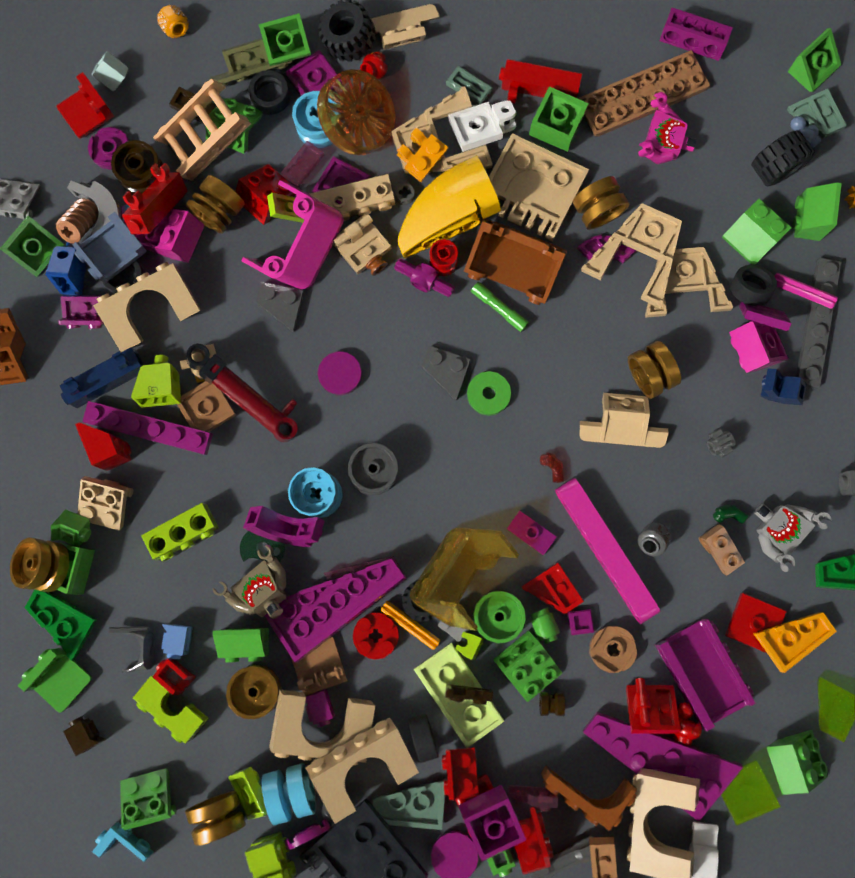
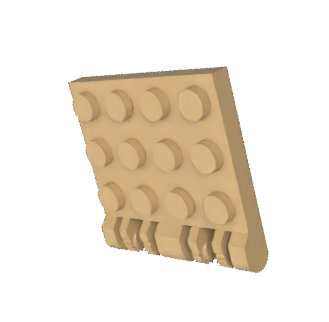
M512 133L489 176L497 197L505 201L498 216L504 218L510 204L514 206L507 218L508 221L521 227L527 214L531 213L525 229L530 230L535 223L536 217L543 219V222L538 228L537 235L542 236L548 223H552L545 238L553 242L589 169Z

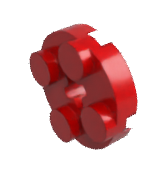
M376 612L365 615L359 619L353 631V642L357 651L369 659L385 658L393 652L399 640L397 625L390 617L383 613ZM374 629H378V633L383 635L382 638L378 639L377 643L374 642L373 638H370V634L374 632Z

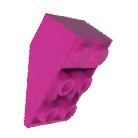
M171 209L150 234L134 235L146 250L173 260L189 263L205 225L189 211Z

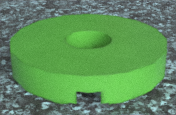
M491 371L482 372L473 377L468 385V402L479 414L487 416L496 415L502 412L510 402V385L505 377L499 373ZM486 388L493 389L495 391L494 398L486 399L483 396V391Z

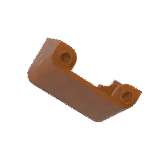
M486 219L482 221L464 272L469 273L468 277L480 281L481 278H488L526 293V296L529 297L528 301L537 305L545 304L567 250L501 223Z

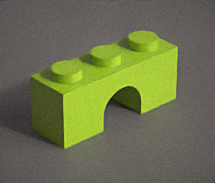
M153 675L150 676L133 697L137 702L136 706L141 711L149 712L155 717L153 720L157 725L172 732L171 736L177 742L188 743L209 718L192 703L185 706L180 713L172 712L167 704L170 693L153 678Z

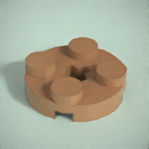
M605 626L593 635L590 641L589 654L595 665L601 670L608 673H619L633 665L637 656V649L633 636L627 630L618 626ZM614 643H616V649L619 650L618 654L613 653L610 656L608 654L609 649L607 647L609 644L613 645Z

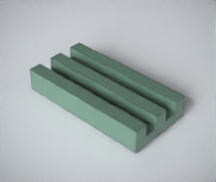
M457 66L446 81V85L456 92L462 86H465L470 101L476 105L483 104V101H486L488 95L493 90V87L460 66ZM459 74L460 76H462L463 78L467 79L468 81H470V82L473 83L474 85L478 86L479 88H481L482 90H484V93L481 92L480 90H478L477 88H475L471 83H469V82H467V81H464L463 79H461V78L458 77L457 75Z

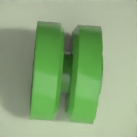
M504 591L490 592L482 596L476 603L473 612L474 624L478 632L487 640L495 643H507L515 639L523 630L526 620L525 610L520 600L513 594ZM501 612L504 615L502 616V621H496V613Z

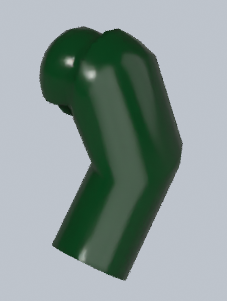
M732 504L718 506L713 514L714 520L719 523L723 522L724 519L732 517L743 524L748 518L747 513Z

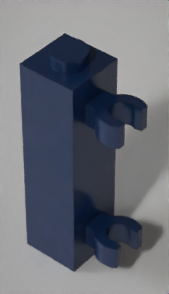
M130 347L123 352L118 351L110 359L74 378L70 377L64 380V383L59 385L63 391L61 397L67 405L78 409L87 404L88 401H92L137 377L140 367L144 364L138 352Z

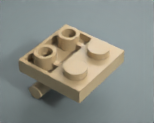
M369 214L362 215L341 231L336 239L333 240L335 248L357 275L366 269V264L374 256L379 254L383 256L392 249L391 245L373 225V220Z
M84 476L80 481L77 514L90 519L92 524L120 531L124 525L127 496H132L133 489L122 486L115 481L107 479L102 481Z

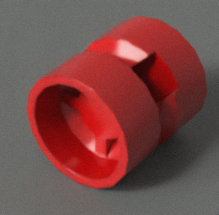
M446 239L433 243L429 252L430 266L438 271L439 276L451 275L457 269L458 264L456 245Z

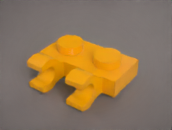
M415 128L411 133L410 139L420 146V149L414 155L408 147L402 144L397 150V156L407 163L405 170L422 183L447 152L448 146L433 134L427 139L422 131Z

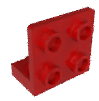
M83 72L76 76L81 83L78 86L80 90L56 106L79 139L114 117L111 110Z
M269 164L240 178L235 191L244 201L245 205L243 207L263 225L270 222L271 219L267 199L269 194L277 193L290 197L296 195L278 185L280 180L286 183L289 182Z
M530 807V818L518 821L526 838L525 841L515 845L523 875L551 867L550 859L554 858L549 838H543V834H546L542 814L541 812L536 813L535 807Z

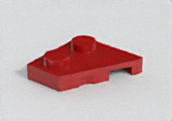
M556 563L522 586L524 591L533 594L563 614L568 613L584 602L559 563Z

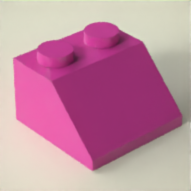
M751 321L729 332L731 344L737 350L740 357L739 363L746 373L755 372L788 360L775 327Z

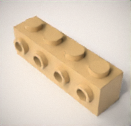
M388 174L310 193L313 197L339 210L343 215L344 221L349 220L351 216L367 215L371 211L378 209L379 211H386L395 205ZM336 200L341 201L342 204L336 203Z

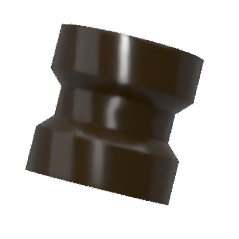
M540 692V716H548L549 714L564 716V692H556L554 695L548 692Z

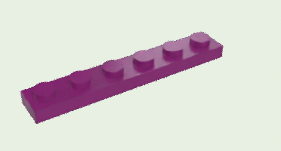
M91 401L87 402L82 421L83 423L203 455H208L213 433Z

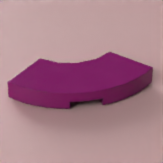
M599 235L581 243L577 249L590 260L611 236ZM621 244L613 259L623 264L637 250Z

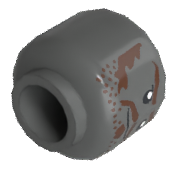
M650 523L640 533L638 545L645 554L655 557L660 556L671 543V533L661 523Z

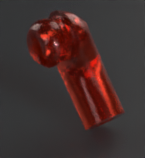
M553 453L542 454L540 456V463L552 469L553 483L564 482L562 462Z

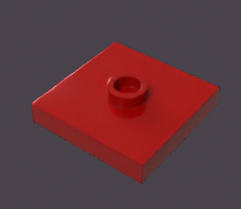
M740 593L725 636L767 653L753 633L782 624L786 611Z

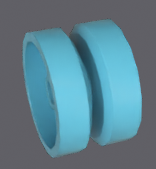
M311 91L297 99L293 106L292 117L299 138L304 144L312 148H325L336 142L342 132V120L334 98L322 91Z

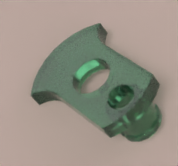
M250 531L243 536L240 543V555L243 562L249 558L267 561V559H261L257 554L256 547L261 542H265L273 548L272 556L276 557L279 562L283 559L285 554L284 543L258 536ZM279 548L280 554L275 556L274 550Z

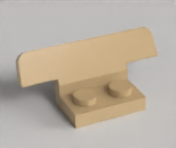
M428 4L371 18L376 29L375 34L380 33L383 48L387 50L423 41L426 34L424 26L421 27V23L438 19L439 14L434 5Z
M603 393L602 423L580 421L579 435L583 441L661 448L665 446L668 437V428L648 427L650 409L648 397Z

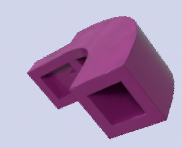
M265 506L250 507L243 528L276 542L300 547H312V543L319 541L325 521L319 517L292 518L274 512Z

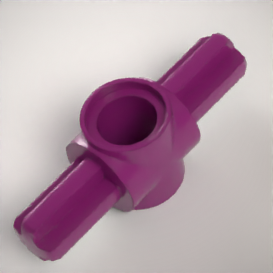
M403 259L397 260L394 269L411 278V284L418 290L430 292L433 289L446 297H450L453 294L454 285L438 278V271L430 265L421 263V265L415 266Z

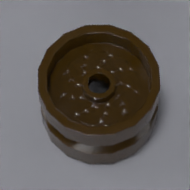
M139 140L127 141L120 145L113 153L111 159L112 172L126 191H130L132 195L136 191L143 193L157 179L150 170L154 164H157L159 169L163 165L153 147Z

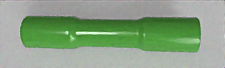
M479 281L471 289V292L476 297L491 306L518 331L522 332L529 324L525 318L499 300Z

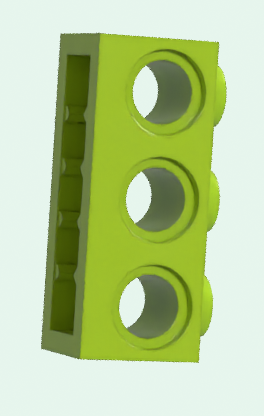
M200 503L144 533L141 537L152 559L164 562L174 557V552L180 549L185 551L195 545L194 541L200 538L202 540L210 538L219 527L208 505ZM201 517H204L206 519V525L202 529H199L197 526V521ZM184 528L186 535L183 539L179 540L177 532L179 529ZM163 538L165 540V547L160 551L157 548V543Z

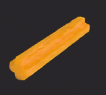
M386 601L381 608L384 614L432 650L436 649L440 643L439 638L391 602Z

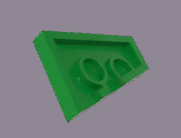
M855 554L815 564L816 587L855 590Z

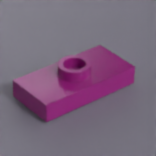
M521 511L517 513L507 527L509 532L541 555L547 552L556 539L555 535Z

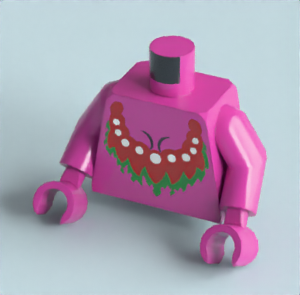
M659 92L654 95L657 99L651 101V106L653 108L658 107V110L655 111L651 120L646 141L639 144L643 149L638 152L640 157H647L655 164L676 160L681 149L693 152L697 140L685 136L688 124L683 122L668 105L666 94Z

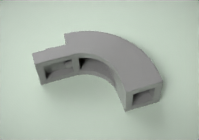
M70 181L67 188L75 197L89 199L98 207V220L91 235L110 222L108 216L114 211L122 219L121 206L103 185L96 181H93L91 186L82 181L80 183Z

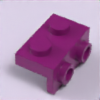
M103 295L60 296L63 318L58 320L59 325H66L67 328H80V325H88L90 329L102 328L104 323L93 305L97 304V298Z

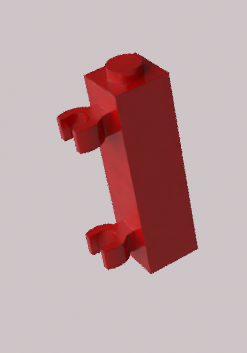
M509 59L506 61V66L501 67L499 80L502 81L501 89L509 91L507 101H511L513 104L516 102L517 92L544 98L549 86L577 98L582 77L581 73Z
M164 163L160 169L157 164L150 168L151 173L157 179L143 193L136 191L132 196L131 192L127 191L123 195L125 203L130 207L122 214V217L131 234H150L188 192L180 172L169 173L170 168L167 163Z

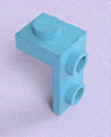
M119 822L108 831L104 830L95 841L98 845L92 851L100 858L118 840L144 862L153 854V850L150 849L147 841L138 839L132 834L131 829L124 830L121 828Z

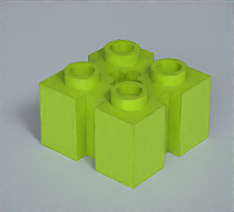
M281 831L254 840L251 847L246 850L245 855L253 878H295V864L287 858L286 852H289V850H286L283 843L287 838H283Z

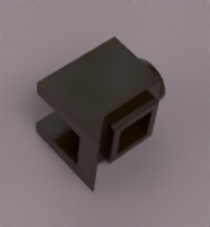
M82 716L69 722L70 727L63 731L75 756L85 753L107 740L98 736L99 732L93 720L89 718L84 719Z

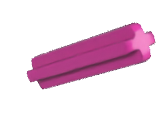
M776 273L774 276L779 288L830 309L837 303L838 297L780 273Z

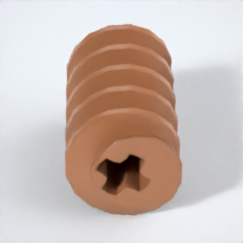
M81 198L76 200L56 223V229L61 238L69 243L79 242L93 224L96 223L98 207L89 199Z

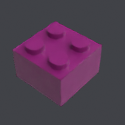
M502 785L458 805L481 861L526 840Z

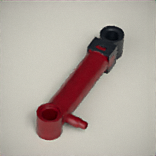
M197 343L188 348L186 355L188 366L194 370H200L199 375L210 385H215L269 430L278 441L288 442L296 435L298 430L297 423L293 419L288 418L297 405L294 399L279 411L231 371L227 364L216 354L209 358L210 353L206 346ZM199 352L204 356V360L197 362L191 356ZM280 426H289L291 430L290 435H283L280 432Z

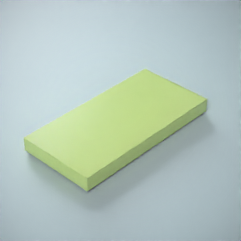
M452 642L414 669L466 748L505 721L492 701H487L486 705L472 703L473 700L463 699V702H458L445 698L446 684L482 688Z

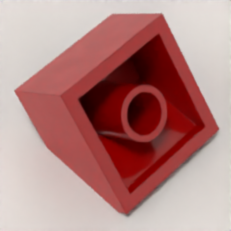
M80 422L75 424L92 466L109 471L132 460L129 455L132 451L127 441Z

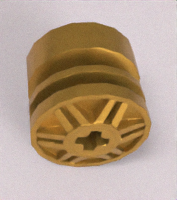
M208 175L199 187L205 197L194 193L192 197L195 201L189 200L186 203V207L206 227L223 234L226 230L225 225H230L231 223L226 212L236 216L245 203L228 185L218 178Z

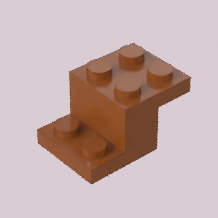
M10 308L0 309V385L26 382L28 378L20 360L26 343Z

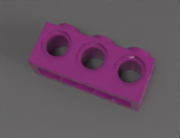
M672 7L659 41L688 51L692 50L694 53L719 61L733 27Z

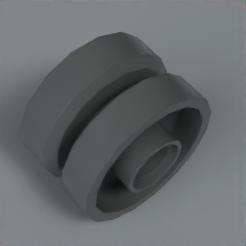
M377 443L365 444L357 448L351 455L348 463L349 478L353 486L361 493L370 496L380 495L388 491L395 483L398 472L397 460L393 452L386 446ZM370 465L377 466L375 473H371L368 470Z

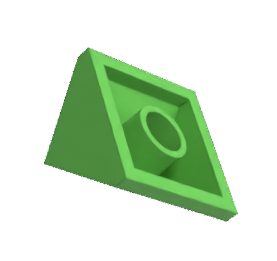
M827 28L799 54L788 70V73L809 92H813L841 66L831 28Z
M27 216L2 245L0 250L34 276L38 277L49 264L54 247H63L64 244L30 216Z
M62 543L67 548L69 554V568L65 580L57 590L71 595L84 594L95 550Z

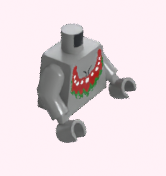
M761 504L754 512L763 521L756 529L759 534L758 539L762 551L776 563L780 562V567L784 572L789 571L788 566L784 563L790 562L795 566V559L791 554L816 526L813 523L817 522L821 529H827L828 526L825 523H821V520L828 519L832 521L831 516L826 512L818 514L805 507L789 504L777 506L773 511L765 504Z

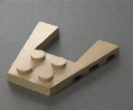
M463 86L455 94H450L442 99V102L426 109L420 116L410 119L391 131L396 149L398 150L404 144L415 155L420 149V146L410 139L411 133L415 128L422 131L427 139L431 134L438 138L433 121L472 107L466 87ZM484 145L447 158L443 155L430 172L446 171L476 155L484 169L492 168L493 164L487 147ZM400 159L405 174H410L405 170L407 163Z
M642 203L628 217L621 228L612 234L605 245L596 251L589 262L582 266L581 272L602 280L620 245H626L660 261L641 296V300L661 308L682 221Z

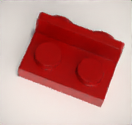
M475 748L447 749L446 755H442L443 770H447L448 780H444V794L449 795V800L469 799L479 796Z

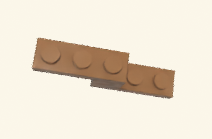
M614 837L589 838L593 878H617Z

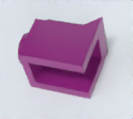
M324 689L305 696V703L307 704L305 708L309 722L313 721V725L317 724V728L330 724V719L334 718L335 713L328 690Z

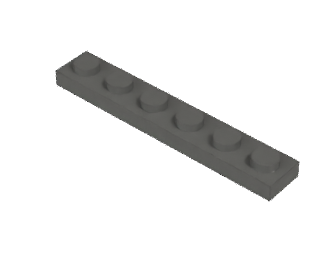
M819 258L816 261L812 286L836 296L841 262ZM809 300L796 377H801L807 384L806 387L818 389L821 385L834 307L830 309Z

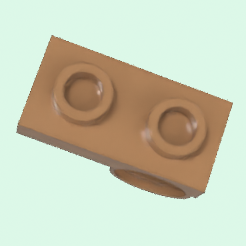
M717 524L699 537V541L704 549L713 556L721 572L726 576L745 563L724 526Z

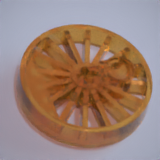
M350 69L331 77L322 86L317 100L318 118L324 133L336 147L349 154L367 155L378 150L389 140L392 135L391 131L395 127V108L390 94L377 78L365 71ZM361 82L364 83V86H363L362 91H361ZM328 98L337 104L328 103ZM383 108L384 113L376 112L373 110ZM333 111L340 112L342 114L336 115Z

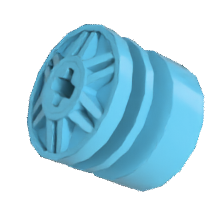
M314 467L305 468L296 473L288 487V497L293 508L299 513L311 517L324 518L335 513L343 498L342 487L339 481L330 473ZM316 490L321 491V492H320V495H321V498H320V499L315 497V496H316V493H315Z

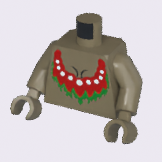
M265 545L269 551L268 556H265L260 549H258L257 554L261 559H267L268 562L262 561L230 588L232 592H229L227 584L221 581L219 583L224 586V591L219 593L213 588V592L218 596L223 595L225 601L238 612L248 615L256 613L260 617L268 613L271 619H275L283 613L279 603L286 598L284 591L286 588V571L278 559L272 556L273 548L270 545Z

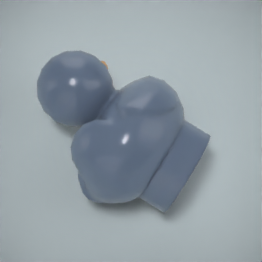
M796 116L791 120L790 126L792 130H800L812 148L821 142L822 139L818 135L819 129L816 125L806 126V120L802 116Z

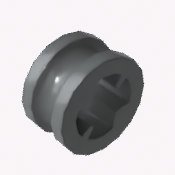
M402 183L398 185L395 191L398 203L408 205L414 200L415 192L410 184ZM403 190H408L407 193H411L407 195V198H402Z

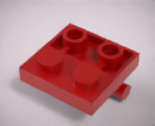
M637 678L635 680L636 685L626 686L631 734L680 733L674 685H646L644 678Z

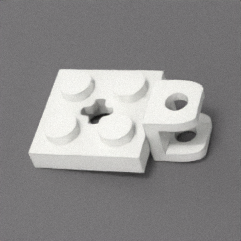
M511 101L493 104L492 109L489 102L448 115L449 122L462 152L503 139L504 133L516 128V122L513 119L516 116V111ZM503 109H509L506 113L502 112ZM505 121H509V122H510L509 124L504 125V122H505ZM472 125H476L479 128L473 129Z

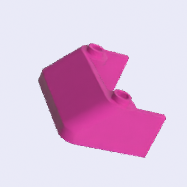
M280 180L278 185L297 194L293 202V210L297 216L304 219V222L286 259L279 256H270L263 263L255 258L243 257L241 261L273 279L298 289H308L313 285L334 243L333 240L336 239L343 225V215L332 206L292 184Z

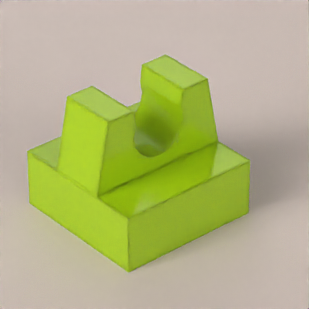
M463 632L461 636L467 639L468 644L465 647L457 645L455 649L465 657L476 660L485 639Z

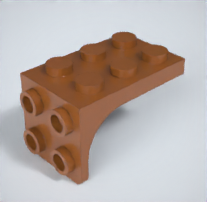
M545 766L541 771L544 779L543 783L550 792L556 796L559 793L562 794V797L566 800L565 802L576 811L580 808L581 812L586 815L585 818L592 824L597 826L600 823L609 831L613 826H618L623 818L622 812L626 806L630 807L637 797V788L626 778L623 779L612 795L603 799H594L583 794L548 766Z

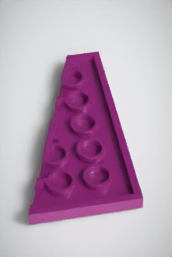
M391 558L355 573L346 574L341 578L330 580L287 596L279 603L283 610L279 617L271 619L268 613L265 617L293 661L298 663L407 577L395 560Z
M596 712L583 729L584 734L636 774H638L641 768L700 779L699 802L695 811L683 809L698 822L743 768L742 764L725 760L721 756L703 752L696 747L679 743L663 735L631 734L629 724Z

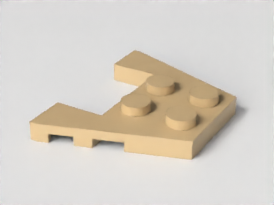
M705 248L675 249L665 294L708 290L711 312L731 311L733 309L731 301H728L722 283L720 284L715 274L716 270ZM657 260L655 270L660 262L659 260ZM665 295L661 308L650 303L647 304L646 318L666 316Z

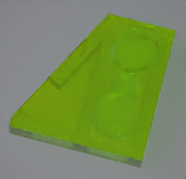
M818 677L819 730L841 742H845L855 721V695L822 677Z

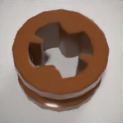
M380 254L374 256L366 264V268L368 270L371 269L373 276L382 272L387 266V262L385 260L382 261Z

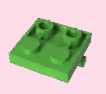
M166 768L120 781L121 828L124 830L159 822L176 814V806L171 805L169 771Z

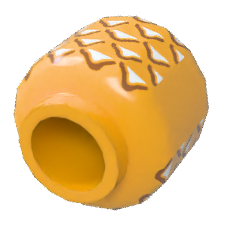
M167 5L159 11L157 17L158 24L168 37L179 38L187 32L189 26L188 19L179 7Z

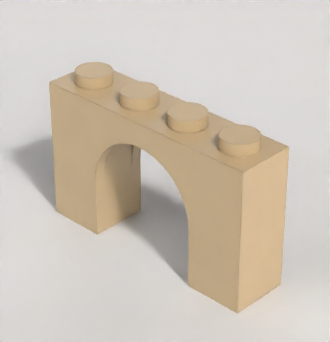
M168 262L157 266V272L152 275L146 272L136 278L138 282L130 286L129 283H125L116 288L118 293L112 296L107 293L97 298L98 303L93 306L121 352L144 341L132 322L129 313L130 303L139 292L154 290L163 294L168 299L180 321L201 311L175 263L169 265Z
M279 689L269 747L271 752L280 758H288L289 755L298 756L302 760H312V757L322 758L336 747L354 739L356 735L371 729L375 705L371 700L348 698L344 725L338 735L326 742H314L306 738L301 729L306 700L304 693ZM367 758L358 761L354 765H358L359 762L366 763Z
M390 718L378 722L373 728L356 735L351 741L336 747L324 757L315 759L306 767L310 779L334 823L339 822L356 811L345 790L344 784L349 769L358 761L369 757L382 759L386 762L398 785L419 773L398 729Z
M641 768L638 774L634 775L632 783L637 788V797L630 809L631 813L634 814V821L629 826V837L632 838V846H629L627 851L630 871L656 878H692L695 852L670 847L658 841L649 828L648 814L652 808L660 805L695 811L699 802L700 779Z

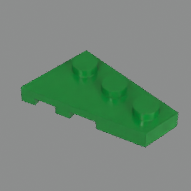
M34 590L24 607L36 622L48 631L53 637L52 640L63 648L67 653L66 656L71 661L75 660L97 621L93 616L45 591Z

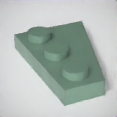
M446 779L375 796L373 798V807L388 825L442 830L445 799L444 780Z

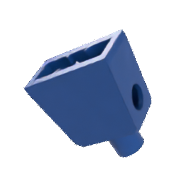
M66 241L65 247H54L45 275L60 294L82 295L86 261L82 263L74 254L77 250L72 245L73 243Z

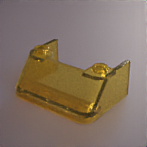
M454 528L447 533L411 590L410 599L418 607L448 626L476 631L478 626L467 615L465 608L458 604L478 569H491L496 565L500 557L518 558L519 553L501 531Z

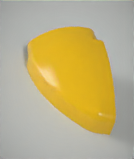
M477 155L444 171L426 186L414 201L404 219L398 236V246L404 259L430 248L438 240H448L476 227L480 223L478 214H481L482 218L485 219L501 212L496 192Z

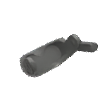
M149 627L109 628V633L132 635L140 644L141 655L138 663L133 668L122 669V672L148 670L154 666L155 636L150 633Z

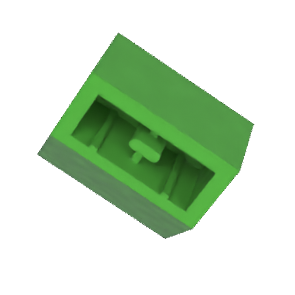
M812 730L778 739L767 746L782 795L809 793L828 777L827 766L822 760L819 751V742L814 737Z

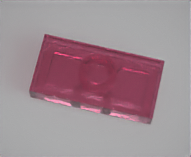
M306 141L283 169L281 175L299 188L322 160L324 152Z

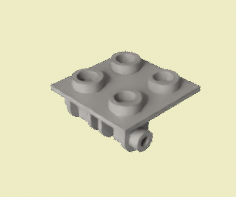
M0 179V215L22 218L23 220L27 216L32 218V210H29L28 207L40 185Z

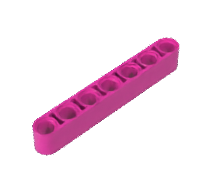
M573 478L556 488L555 493L638 623L642 624L660 613L657 603L579 482Z

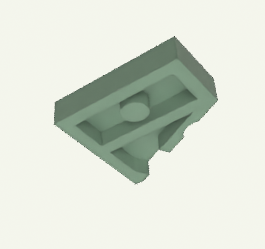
M825 89L788 106V113L794 117L802 116L806 120L807 126L816 125L819 129V135L823 138L846 127V123L829 89Z

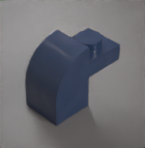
M768 368L767 374L762 379L761 397L782 404L803 406L807 384L801 377L782 376L777 369Z

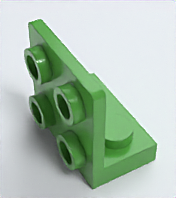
M529 630L493 659L527 702L562 674V671Z

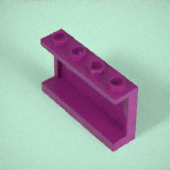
M702 618L654 645L685 701L692 706L696 721L701 723L703 730L709 731L715 727L714 723L747 705L753 706L756 703L753 699L755 696L753 690L741 678L743 673L740 667L733 663L729 657L731 652L725 642H721L717 636L719 633L717 626L713 621Z

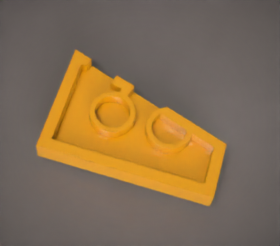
M817 612L753 634L779 671L785 673L837 631L823 612Z

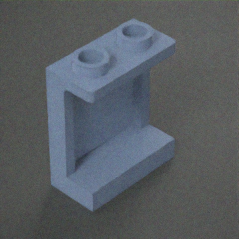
M115 211L108 216L110 219L109 223L81 244L77 242L72 244L77 250L74 252L76 257L82 263L86 261L91 267L88 271L95 280L100 278L104 283H107L147 252L135 235L130 233L126 224Z

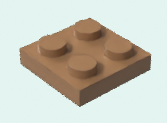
M207 381L182 395L181 404H177L189 426L205 432L212 431L236 416L223 392L215 385H210Z

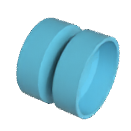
M304 763L287 767L286 780L280 770L262 775L264 804L268 817L274 826L291 821L292 808L297 818L315 814V789Z

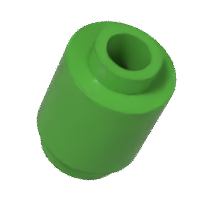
M548 608L531 614L533 619L531 623L539 641L544 640V643L547 644L558 639L557 634L560 633L553 613H550Z

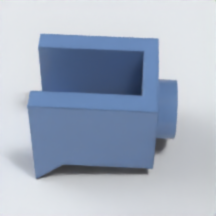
M169 623L162 624L166 632H164L161 649H164L163 653L167 654V658L181 659V656L189 654L193 627Z

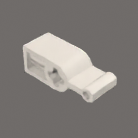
M694 821L692 823V842L689 846V851L695 852L692 878H717V824Z

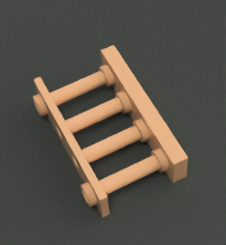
M212 78L204 83L198 93L166 125L162 126L153 137L155 141L166 145L169 144L182 162L176 172H180L182 178L191 181L251 124L247 117L237 112L234 114L231 112L219 95L225 86ZM212 100L226 118L225 123L217 128L204 109ZM197 115L211 133L204 143L190 125V122ZM182 130L185 131L196 147V151L190 157L187 156L175 138Z

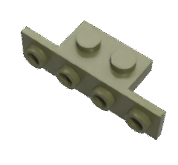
M260 38L222 50L229 71L209 77V79L212 78L226 86L229 84V81H244L248 79L249 75L258 74L261 71L275 67L276 69L285 68L292 61L270 66L263 39Z

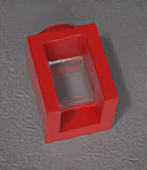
M171 658L162 660L156 667L157 672L153 675V678L172 695L182 694L196 677L176 659Z

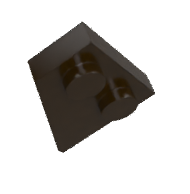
M446 684L445 698L458 702H463V699L473 700L472 703L486 705L487 701L493 700V690Z

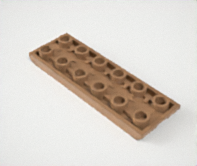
M691 50L577 99L589 103L584 115L594 135L599 137L655 113L658 107L653 108L651 101L657 99L654 96L656 93L664 92L667 96L668 105L672 106L706 91L710 84Z

